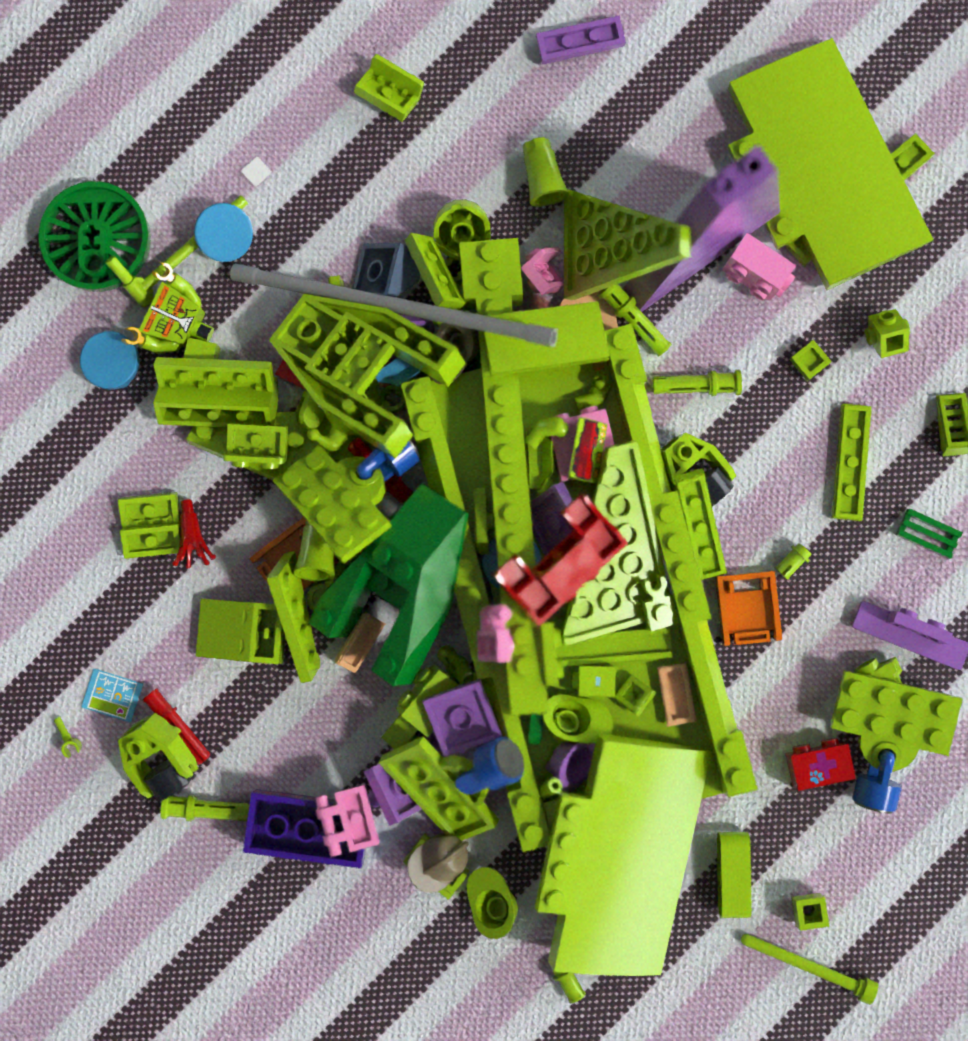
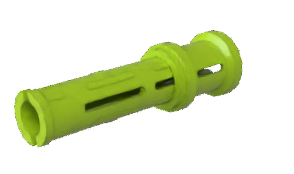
M618 284L599 292L597 296L600 299L604 298L615 310L614 315L619 318L623 317L629 324H632L633 329L654 350L658 357L670 348L672 344L638 309L636 299L633 296L629 297Z
M711 370L707 375L653 376V394L708 392V395L716 396L717 393L741 395V370H735L734 373H717L716 370Z
M189 795L188 797L170 796L162 800L161 819L165 820L167 817L185 818L186 821L191 822L196 817L247 821L249 811L248 803L198 800L194 795Z

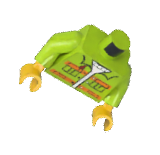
M159 262L165 267V274L159 276L155 271H152V274L157 279L167 280V284L161 282L140 328H125V330L133 333V340L122 339V342L126 345L138 343L140 348L157 354L177 352L181 347L186 348L188 337L209 342L214 328L202 322L205 312L201 308L200 297L189 282L177 273H172V268L169 264Z

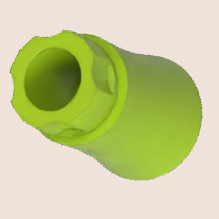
M538 137L523 144V153L529 184L530 205L543 207L556 204L567 198L569 192L562 179L549 139Z
M306 521L294 575L308 581H330L335 578L334 552Z

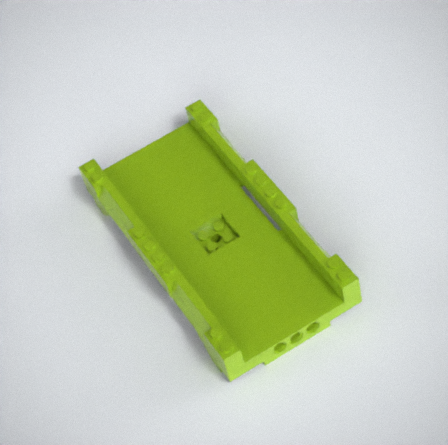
M628 324L605 330L610 355L608 361L518 373L524 440L527 437V430L533 429L538 420L564 413H568L569 418L581 415L580 411L577 410L574 397L589 393L595 375L604 373L609 377L611 389L605 402L597 406L598 411L606 409L615 445L631 440L638 442L668 588L674 598L679 623L668 626L671 630L673 657L587 664L616 667L615 694L630 674L656 692L639 717L613 697L578 696L577 689H572V671H577L578 665L563 666L564 677L558 678L559 685L546 686L547 701L552 696L564 694L594 700L603 704L613 717V729L610 734L612 736L710 749L712 755L701 799L719 794L733 797L755 791L758 788L742 730L736 726L707 620L712 619L679 495L677 491L672 492L653 423L652 412L644 386L647 382V377L633 325ZM481 369L461 373L449 387L431 381L430 376L401 383L428 486L469 513L456 579L455 594L478 679H481L499 726L501 737L508 738L514 742L520 749L524 759L522 777L520 780L506 786L522 851L525 852L548 846L552 826L549 827L543 805L544 798L540 796L539 789L549 777L553 776V774L547 771L545 765L551 759L557 746L563 742L556 740L550 734L543 720L541 743L539 745L528 744L531 714H523L519 717L510 716L505 662L478 661L477 630H481L479 612L483 607L489 605L476 555L475 488L486 489L488 512H493ZM524 441L528 477L527 443ZM554 457L553 473L550 479L540 491H529L530 502L553 485L560 483ZM579 480L564 482L572 500L582 493L587 495L591 502H593L596 483ZM495 528L489 530V541L495 537ZM533 534V541L540 551L542 560L545 555ZM490 583L495 605H501L500 589ZM569 601L565 602L543 622H553L554 628H560V636L562 635ZM646 622L614 632L647 629ZM686 662L697 722L667 727L657 667ZM587 780L573 791L574 794L584 795Z

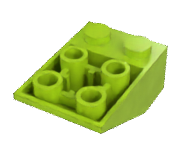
M201 599L195 657L268 664L283 663L285 634L275 604Z

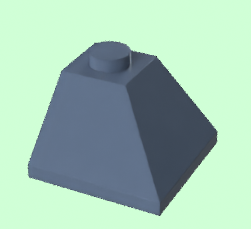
M363 243L352 289L396 298L418 283L420 272L410 255L407 245L402 243Z

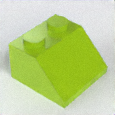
M435 663L430 668L426 667L417 677L418 683L411 691L407 690L401 695L397 702L398 707L396 708L401 717L426 737H429L434 730L423 704V699L460 686L455 678L449 676L446 671Z

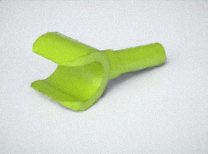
M61 717L56 718L54 722L64 741L61 752L66 758H70L71 753L67 745H74L79 753L82 744L79 739L71 737Z

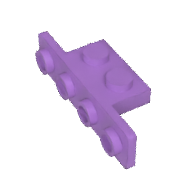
M866 601L860 603L852 623V628L953 669H962L968 654V642L952 636L953 633L944 630L945 624L932 619H928L926 623L916 619L917 613L901 608L900 612L888 611Z

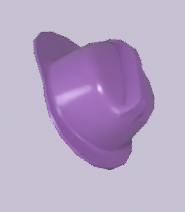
M563 742L554 750L551 759L546 763L545 767L548 772L561 781L563 791L567 793L573 792L588 779L595 744Z

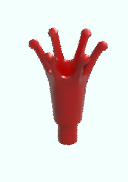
M182 500V514L180 515L181 540L176 559L172 564L177 566L179 561L184 559L186 553L185 567L187 569L191 568V553L195 549L197 556L202 558L204 565H209L210 561L207 560L204 551L211 560H214L216 555L212 554L202 537L192 500Z

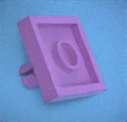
M563 482L553 485L530 502L532 532L545 556L572 532L559 514L573 501Z
M481 679L423 699V704L444 757L501 737L499 726Z
M380 764L364 771L372 788V791L368 793L369 803L375 808L381 807L389 826L402 821L422 809Z

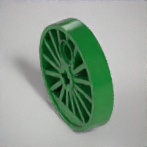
M82 182L63 190L49 203L39 226V246L50 270L67 284L85 291L104 292L123 286L122 281L116 277L115 273L105 263L110 258V255H114L132 276H136L144 266L150 251V228L142 208L125 190L106 182ZM114 205H121V206L110 216ZM79 206L85 222L68 207ZM86 206L92 207V219ZM100 206H104L100 215ZM134 207L138 215L118 223ZM63 210L80 227L58 220L56 217ZM141 223L142 232L119 233ZM52 225L76 233L50 235ZM116 241L142 242L140 250H137ZM74 242L51 252L50 243ZM110 247L134 255L136 259L129 266ZM75 252L60 268H58V266L55 263V260ZM95 259H100L99 268L91 271L89 269L90 263ZM79 263L75 279L67 277L66 275ZM86 275L92 278V283H83ZM109 275V281L100 283V280H104Z

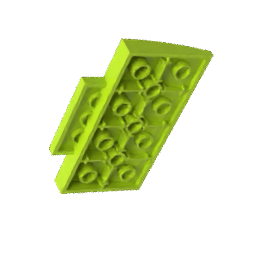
M833 38L783 57L729 82L728 91L750 135L728 144L727 149L735 162L759 145L777 169L780 213L764 225L776 249L802 238L808 253L812 256V262L826 290H830L934 240Z
M597 733L584 795L559 792L535 902L537 912L558 914L548 962L554 972L613 976L661 975L712 755L710 749Z

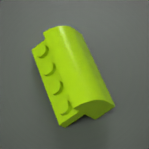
M156 357L153 365L159 388L153 405L158 425L227 427L228 423L274 425L278 408V377H274L272 362Z

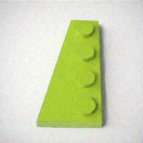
M295 551L282 555L268 575L267 581L300 683L313 680L320 668V657L316 652L311 625L308 623L309 614L301 578L294 575L297 557Z

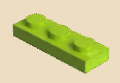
M410 233L404 241L412 259L416 263L422 280L432 296V301L436 306L459 311L465 304V301L433 237Z

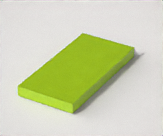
M598 301L488 315V317L557 329V340L553 347L482 331L491 376L608 361L610 358Z

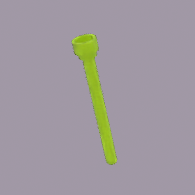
M744 934L741 937L743 945L851 990L853 995L857 996L858 1000L871 1005L876 998L879 987L878 982L868 978L855 980L749 934Z

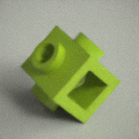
M896 309L885 310L868 316V328L865 329V338L868 345L874 347L880 358L909 351V323L907 319H903Z

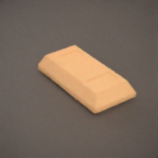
M366 612L363 613L335 657V663L356 674L384 628L385 623Z
M687 663L657 667L667 727L697 722Z

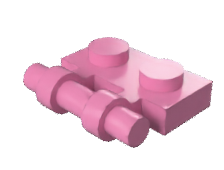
M504 605L485 606L479 612L481 630H477L478 661H510V654L513 653V639L509 636V630H505L504 623L510 619L511 611Z
M365 784L335 792L337 801L335 805L329 806L327 795L315 797L318 808L315 812L317 819H321L325 834L322 836L324 846H328L330 857L342 854L339 842L347 841L350 852L380 843ZM340 814L344 831L336 832L332 817Z

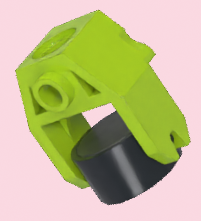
M685 432L672 438L661 448L672 492L677 491L673 476L685 473L699 459H704L712 468L704 473L712 507L734 487L731 481L736 477L735 471L714 445Z
M153 713L133 724L118 739L123 769L140 794L148 799L154 796L157 801H162L185 787L194 778L193 772L198 770L195 757L179 736L181 730L176 726L170 725L166 719L157 713ZM162 750L168 759L151 770L144 759Z

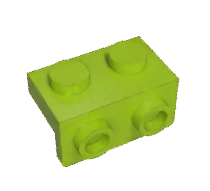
M375 54L369 70L355 85L354 93L403 122L419 102L424 82L391 61Z
M228 423L227 453L224 454L223 461L232 462L233 467H249V463H261V468H279V464L287 461L288 426Z

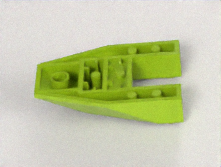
M309 294L302 295L269 339L318 406L369 443L395 459L412 438V432L401 419L362 396L393 354L449 387L466 364L455 346L388 308Z

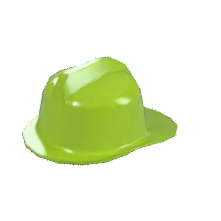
M558 694L548 700V713L543 714L545 726L550 734L560 742L595 744L597 733L610 735L613 729V717L609 710L603 704L590 699Z
M490 867L478 868L469 876L466 885L473 920L476 928L483 936L489 939H500L506 936L512 929L518 912V904L516 898L509 891L504 877L498 871Z

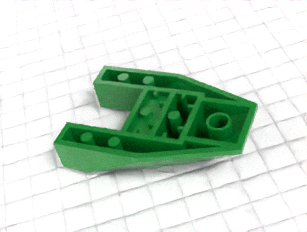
M421 484L388 519L391 527L359 551L322 594L308 623L328 638L348 637L371 592H375L400 610L371 671L391 686L413 684L452 606L469 513L427 485Z

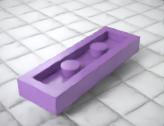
M620 15L536 33L542 65L617 49L626 45Z

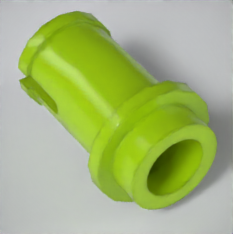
M800 543L796 546L792 545L791 552L774 567L787 580L805 561L807 563L810 561L808 558L812 554Z
M553 971L554 981L559 982L570 1004L581 1000L585 996L586 992L582 989L574 973Z

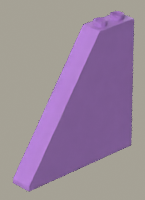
M759 145L706 182L675 221V223L690 227V257L630 279L622 288L629 297L633 296L636 299V306L641 312L739 243L747 233L751 234L780 213L777 169Z

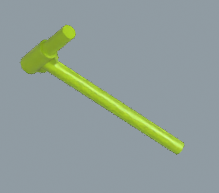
M240 195L231 204L242 210L248 205V202ZM194 236L164 261V263L171 266L172 270L198 248ZM114 255L106 260L107 266L122 281L123 287L142 308L148 306L153 301L154 290L152 287L160 279L155 278L152 272L143 279L142 277L132 276ZM159 265L154 271L159 276L165 274L166 269L163 265Z

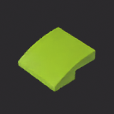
M177 492L121 497L118 499L122 525L120 536L124 559L178 553L181 537L180 508Z

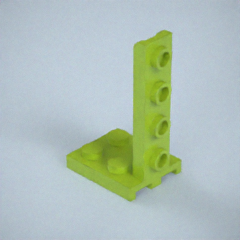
M553 622L541 624L546 686L559 685L558 678L564 677L563 666L673 657L670 627L654 631L643 629L611 632L570 645H564L560 636V628H554Z

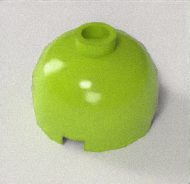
M455 199L446 203L438 210L433 222V236L436 245L446 256L460 259L459 242L490 240V221L484 209L477 203L467 199Z

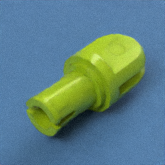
M304 391L296 409L295 417L297 423L305 429L317 428L323 422L325 413L310 394Z

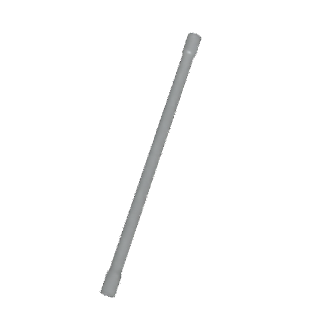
M237 263L233 264L230 270L231 279L253 285L260 284L303 294L384 307L403 315L523 339L526 342L553 347L557 340V329L497 319L268 272Z

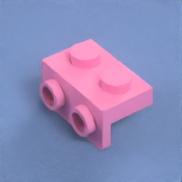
M546 246L541 250L538 247L525 257L527 262L521 269L529 278L527 280L528 285L537 294L556 293L564 288V280L550 263L561 253L559 247L548 248Z

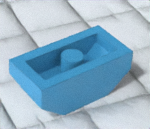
M397 357L384 366L375 378L379 383L400 386L401 383L406 382L421 371Z

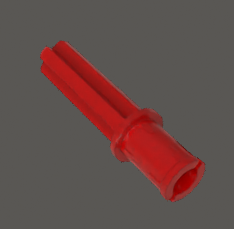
M355 438L347 447L354 456L368 458L373 452L359 438ZM394 474L385 481V490L402 505L413 491L401 480L402 476L397 477Z
M158 688L143 699V702L148 705L153 713H157L166 719L170 725L176 726L181 730L179 736L195 757L197 765L202 764L210 757L209 751L177 714V708H172Z

